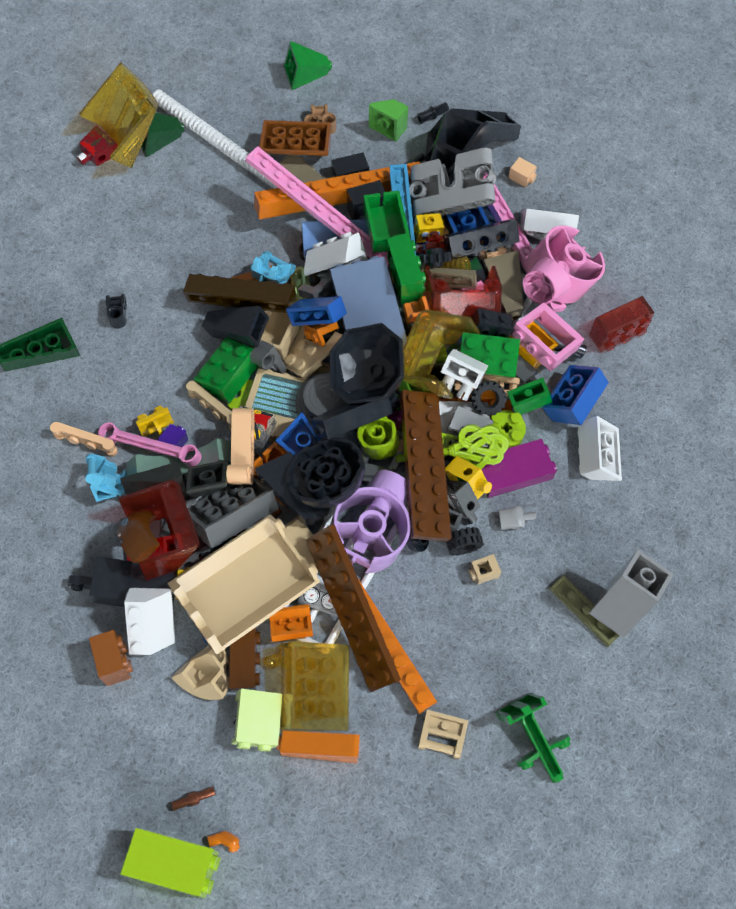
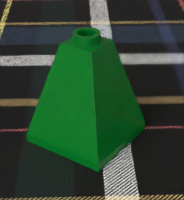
M289 42L283 67L291 90H295L327 75L332 70V62L324 54L295 42Z

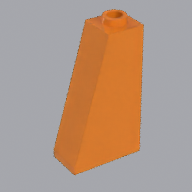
M283 731L282 736H279L277 749L280 750L281 756L358 764L360 735Z

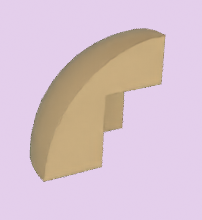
M210 645L188 660L171 678L181 688L196 697L206 700L223 699L229 688V677H227L226 669L229 660L225 649L216 654Z

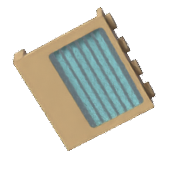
M258 368L245 407L273 414L268 420L266 430L262 424H256L257 428L261 431V440L276 443L275 440L298 417L295 406L296 394L306 380L293 377L288 373L281 374L270 369Z

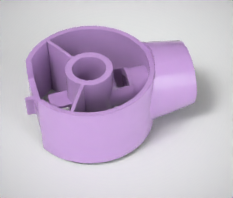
M388 470L377 471L366 487L359 488L349 499L338 504L330 525L335 524L342 543H344L342 538H352L355 544L353 550L356 553L346 548L345 550L349 559L352 560V565L354 562H357L367 568L365 573L379 572L389 567L397 559L409 538L411 522L406 509L408 502L407 482L399 474ZM356 505H369L367 511L361 514L357 522L337 523L338 515L347 508ZM388 516L392 518L399 532V547L395 551L391 549L382 536L386 529ZM365 528L372 530L373 533L368 532ZM373 549L378 557H374L370 561L358 554H364L365 550Z

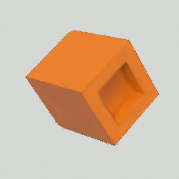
M426 296L421 297L418 301L403 304L407 323L425 320L430 314Z

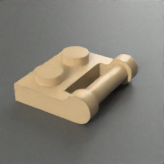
M427 710L418 748L439 751L454 755L453 758L460 759L469 720ZM428 734L457 741L456 747L427 740Z

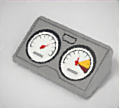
M316 584L300 596L299 604H309L311 608L337 616L324 585Z

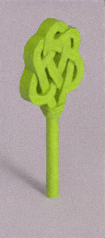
M467 424L462 427L459 433V441L449 445L447 448H443L444 456H458L482 469L487 464L495 465L503 460L504 453L509 447V439L494 424H487L483 427ZM488 443L490 446H489V447H485V446H482V445ZM404 454L395 455L396 463L405 462Z

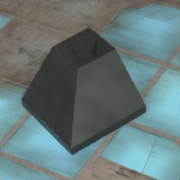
M227 460L188 467L187 494L193 498L204 497L227 486Z

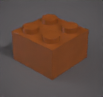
M114 630L89 637L100 680L106 686H110L131 679L130 672H133L131 660H128L125 654L128 652V647L122 636L117 635Z

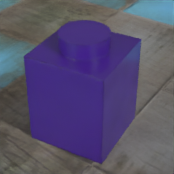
M170 423L157 441L183 447L188 441V437L183 427L179 425L176 427Z

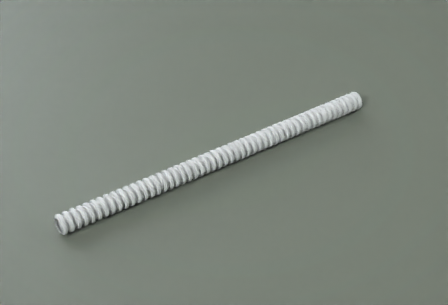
M158 89L153 93L151 99L153 103L172 117L178 118L186 127H189L197 135H200V137L204 138L240 166L246 168L247 171H250L251 174H254V176L261 179L271 188H278L246 162V157L249 155L247 151L229 138H226L225 135L211 127V125L207 124L162 90ZM305 211V212H306L307 214H309L311 217H313L314 219H316V218H315L313 215H311L308 211Z

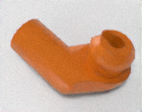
M228 831L207 836L210 847L223 844L228 847L229 852H236L240 848L238 837Z

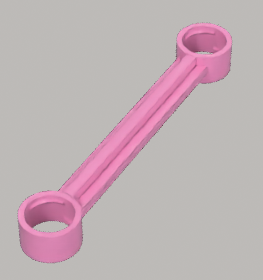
M111 422L104 423L98 431L99 436L105 437L107 431L114 429L113 434L107 437L114 443L118 441L179 458L188 467L196 466L202 458L200 451L192 444L183 447L120 431ZM195 451V455L192 459L185 460V457L189 452Z

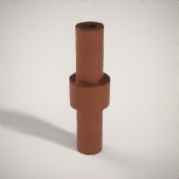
M214 787L200 792L193 791L188 793L187 797L171 802L172 808L175 811L188 805L192 807L200 804L201 800L216 795Z

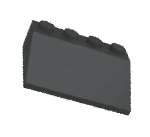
M255 477L252 485H232L227 482L225 488L214 494L204 497H192L176 506L200 539L211 548L220 545L223 541L237 535L240 531L254 525L257 521L278 510L273 490Z

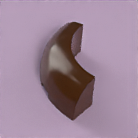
M143 510L131 513L120 522L117 528V536L123 540L121 546L133 563L146 562L160 545L149 527L157 517L151 511Z

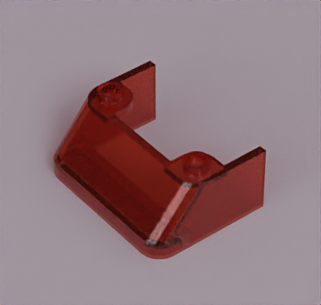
M425 266L426 282H424L426 291L423 292V296H426L430 314L427 317L431 325L435 327H468V320L477 308L501 312L502 284L495 266L491 267L488 278L484 282V290H450L446 281L433 279L429 266Z
M166 481L118 498L126 517L131 513L146 510L157 515L154 519L155 521L165 518L176 549L139 562L146 580L178 570L198 548L199 539L180 485L176 481Z

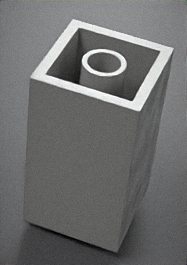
M638 549L605 587L589 614L624 638L657 604L674 574Z

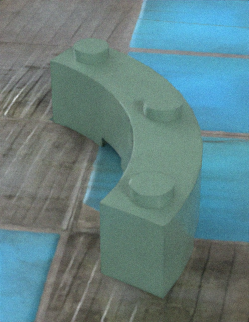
M216 438L211 443L198 448L202 458L197 465L227 460L228 465H231V441L224 438ZM195 451L189 452L186 455L185 460L192 459L195 455ZM137 454L126 462L127 476L178 462L184 481H187L188 466L179 458L168 455L145 456Z

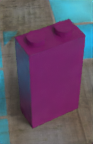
M539 439L508 448L500 463L485 465L481 470L486 480L492 484L491 491L486 493L488 498L552 480L557 472L555 462L551 461L549 457L550 451L547 444L544 445L543 440Z

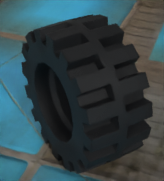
M484 380L480 382L476 389L473 388L470 401L474 409L480 414L494 416L505 407L507 398L506 392L501 385L491 380ZM487 390H492L496 394V400L490 406L483 405L480 400L482 393Z
M475 527L456 530L451 533L452 539L446 541L449 554L453 556L472 553V551H477L484 545L480 530Z

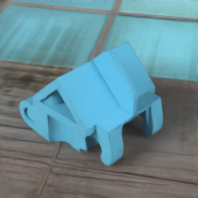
M264 251L259 258L255 257L251 265L253 278L262 282L270 281L280 284L286 283L296 269V265L288 264L273 256L269 251ZM271 262L277 266L273 265L271 268L269 267L268 263Z
M93 453L86 456L88 473L85 479L86 482L90 483V488L96 502L116 497V495L121 496L125 493L123 486H121L120 478L127 476V469H123L122 473L117 474L115 473L117 471L115 463L108 461L103 456Z

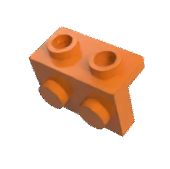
M337 321L331 324L304 325V335L307 340L323 347L326 345L323 335L339 327Z
M309 604L284 607L269 617L272 642L313 636Z

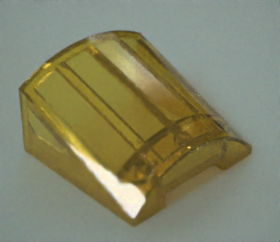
M120 62L79 115L99 125L117 142L118 147L111 154V159L132 168L158 108V103L147 86Z

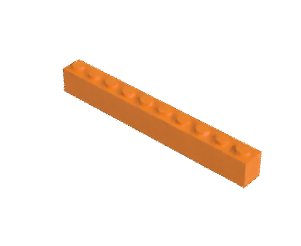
M420 162L407 164L409 187L411 185L410 168L413 165L420 164ZM389 167L304 183L331 206L347 203V189L377 180L381 181L385 192L391 191ZM279 188L254 192V208L259 220L306 211Z

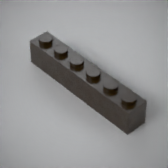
M189 274L183 290L187 301L191 303L235 308L260 306L264 311L287 313L286 309L295 303L297 297L294 285L288 283L280 284L270 281L262 282L252 279L243 280L234 277L225 278L202 274Z

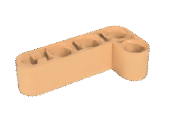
M253 408L232 409L231 465L227 466L226 473L227 482L232 485L253 484Z

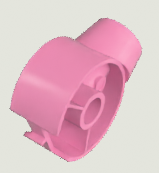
M556 226L552 228L528 255L526 264L528 273L523 279L525 294L537 304H542L543 302L548 304L553 300L560 303H574L578 301L603 276L605 262L602 253L599 252L592 258L584 250L586 247H581L573 239L579 233L578 229L570 226Z

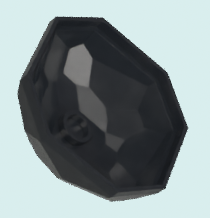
M383 323L347 329L330 350V388L349 405L387 399L400 386L404 378L405 354L403 339Z

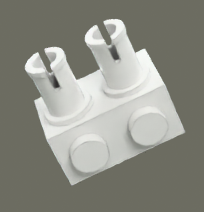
M453 349L441 370L445 376L439 387L442 390L446 387L445 391L451 392L455 380L461 381L463 383L457 393V397L461 398L465 392L462 400L467 401L472 389H476L480 384L488 365Z

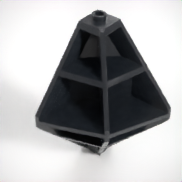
M451 108L443 114L435 126L427 133L425 162L439 159L441 164H444L446 167L449 184L451 185L454 181L456 154L484 148L491 141H516L519 139L521 125L509 117L507 112Z

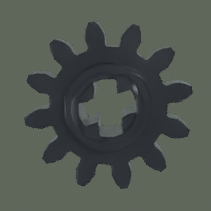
M443 248L426 249V254H419L420 262L427 263V267L444 266V262L451 261V252H443Z

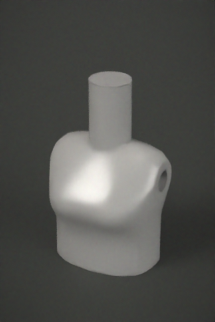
M520 506L499 510L501 530L522 529L525 526V521L536 520V512L524 513Z

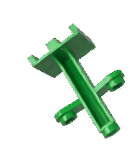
M529 693L495 711L498 720L509 725L519 720L534 750L516 761L518 767H521L522 770L529 769L534 765L533 761L539 757L552 783L561 781L564 778L563 772L552 749L568 747L571 744V738L568 734H564L549 742L546 741L533 712L547 705L544 697Z

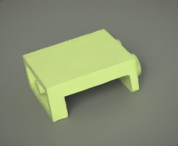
M248 689L237 691L235 701H238L235 737L232 739L231 744L237 745L239 749H250V746L258 747L259 751H271V748L278 746L282 694Z

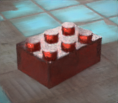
M641 296L596 317L589 336L600 352L605 350L611 351L619 343L625 344L636 335L638 337L644 335L649 324L652 322L651 320L655 312L645 298Z

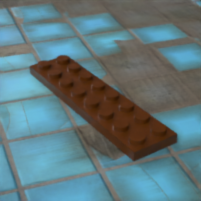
M402 390L400 392L411 539L449 541L452 538L438 394Z
M335 524L329 525L306 539V542L338 615L340 624L346 634L348 643L357 660V664L360 667L365 683L371 693L400 681L401 678Z

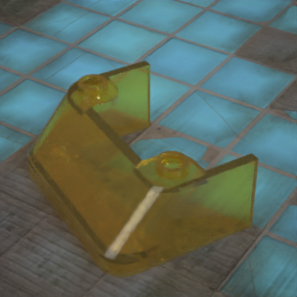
M433 310L421 311L404 345L405 371L403 380L423 392L452 399L453 395L446 385L439 381L436 376L430 374L444 343H456L463 332L480 334L471 317Z

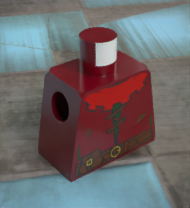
M96 125L79 142L82 153L77 156V159L82 165L92 161L96 166H99L119 155L120 150L117 142Z

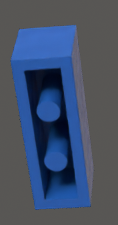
M341 296L299 299L286 309L292 326L331 324L347 314Z

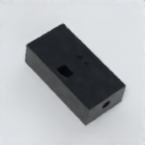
M96 556L89 602L125 607L124 601L129 588L171 589L167 583L177 577L179 568L147 563H133L127 560ZM172 591V603H174V596H175L174 593H173V591Z

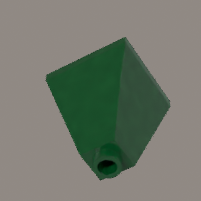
M137 108L134 133L145 157H149L180 138L182 133H184V124L176 117Z

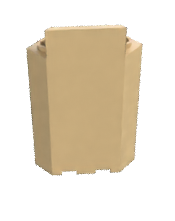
M268 515L167 584L180 604L185 608L196 627L203 634L207 643L218 654L320 582L316 576L318 569L306 542V539L313 536V534L297 518L284 526L279 518L275 519L273 516Z

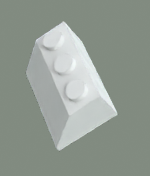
M521 209V230H525V234L536 235V232L543 233L542 236L545 237L556 226H570L577 229L579 215Z
M351 232L340 235L341 239L333 237L326 240L327 244H323V241L314 244L313 249L307 251L304 276L347 263L366 254L359 232L353 235Z
M598 416L586 419L582 425H578L577 431L579 437L580 475L590 480L622 481L619 428Z
M129 588L124 601L129 654L151 655L174 644L172 589Z

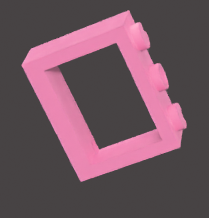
M544 302L516 322L513 327L514 330L510 334L514 339H520V344L550 372L575 353L584 341V338ZM536 319L566 347L555 354L526 326Z

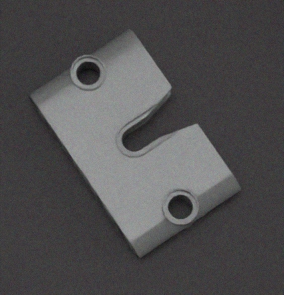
M480 148L456 154L454 184L451 187L444 164H441L439 159L416 164L410 168L411 185L409 189L410 195L413 197L414 219L416 215L440 213L442 216L495 203L494 184L496 176L493 173L492 150L490 148Z

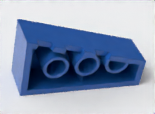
M301 412L275 441L287 453L291 452L293 457H295L304 447L318 444L321 439L316 438L313 427Z

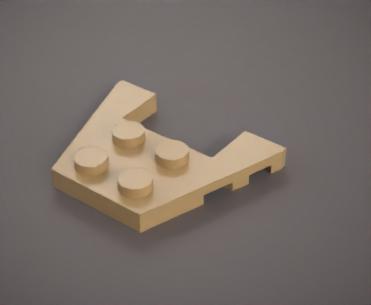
M302 325L283 362L286 369L306 380L323 364L321 361L330 355V350L340 339L341 334L335 332L326 345L321 347L306 339L304 335L305 328Z

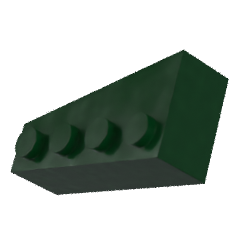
M62 317L0 344V365L4 372L80 356Z

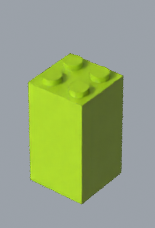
M135 828L120 875L206 898V895H210L212 892L214 880H211L213 871H217L219 868L221 857H218L219 852L212 848Z

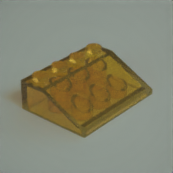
M298 641L282 644L280 730H348L349 645Z

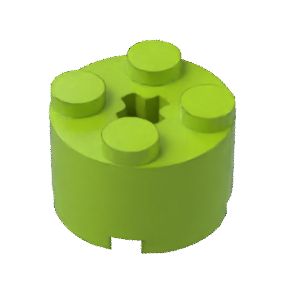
M504 410L491 416L490 420L494 421L493 424L508 437V448L522 444L526 425L521 414Z
M386 416L358 428V439L363 451L370 456V459L382 460L396 455L400 438L394 422Z

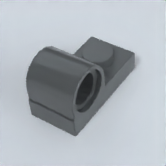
M261 340L259 346L252 350L250 354L252 363L266 370L270 369L281 374L288 371L275 346Z

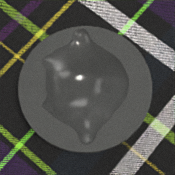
M330 372L313 375L300 386L296 394L295 406L298 416L302 412L313 427L311 419L346 401L330 388Z

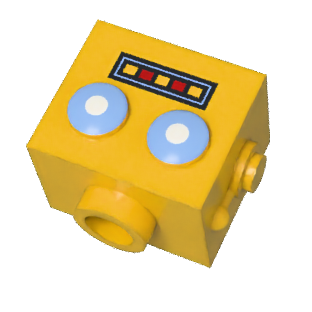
M440 213L416 215L413 225L416 243L441 240L444 226Z

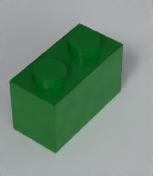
M543 377L507 391L514 412L521 415L552 403L550 392Z

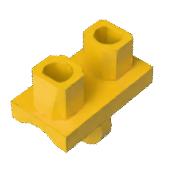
M160 405L154 408V413L149 416L146 414L137 416L136 424L142 437L158 432L159 436H161L163 433L161 429L169 426L170 423L174 424L167 407L163 408Z

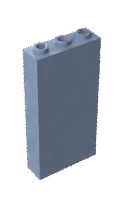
M373 256L367 261L356 260L345 266L339 264L330 269L335 296L342 297L347 314L341 318L344 330L383 323L403 339L405 367H412L413 360L385 256Z

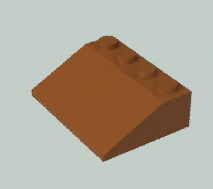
M263 121L259 148L265 153L328 156L331 147V122Z

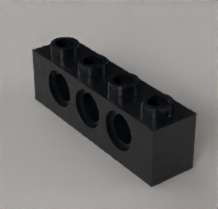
M512 219L443 235L446 252H451V258L454 261L462 260L466 255L478 256L482 251L486 250L487 252L497 251L498 247L502 246L503 248L513 247L514 243L520 242L517 220ZM498 232H500L501 237L497 241L496 235ZM483 236L484 242L480 245L479 240ZM467 240L468 245L463 249V242Z

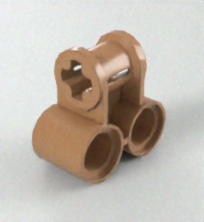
M327 103L322 106L311 104V114H308L304 121L331 122V134H334L336 132V116L328 113Z

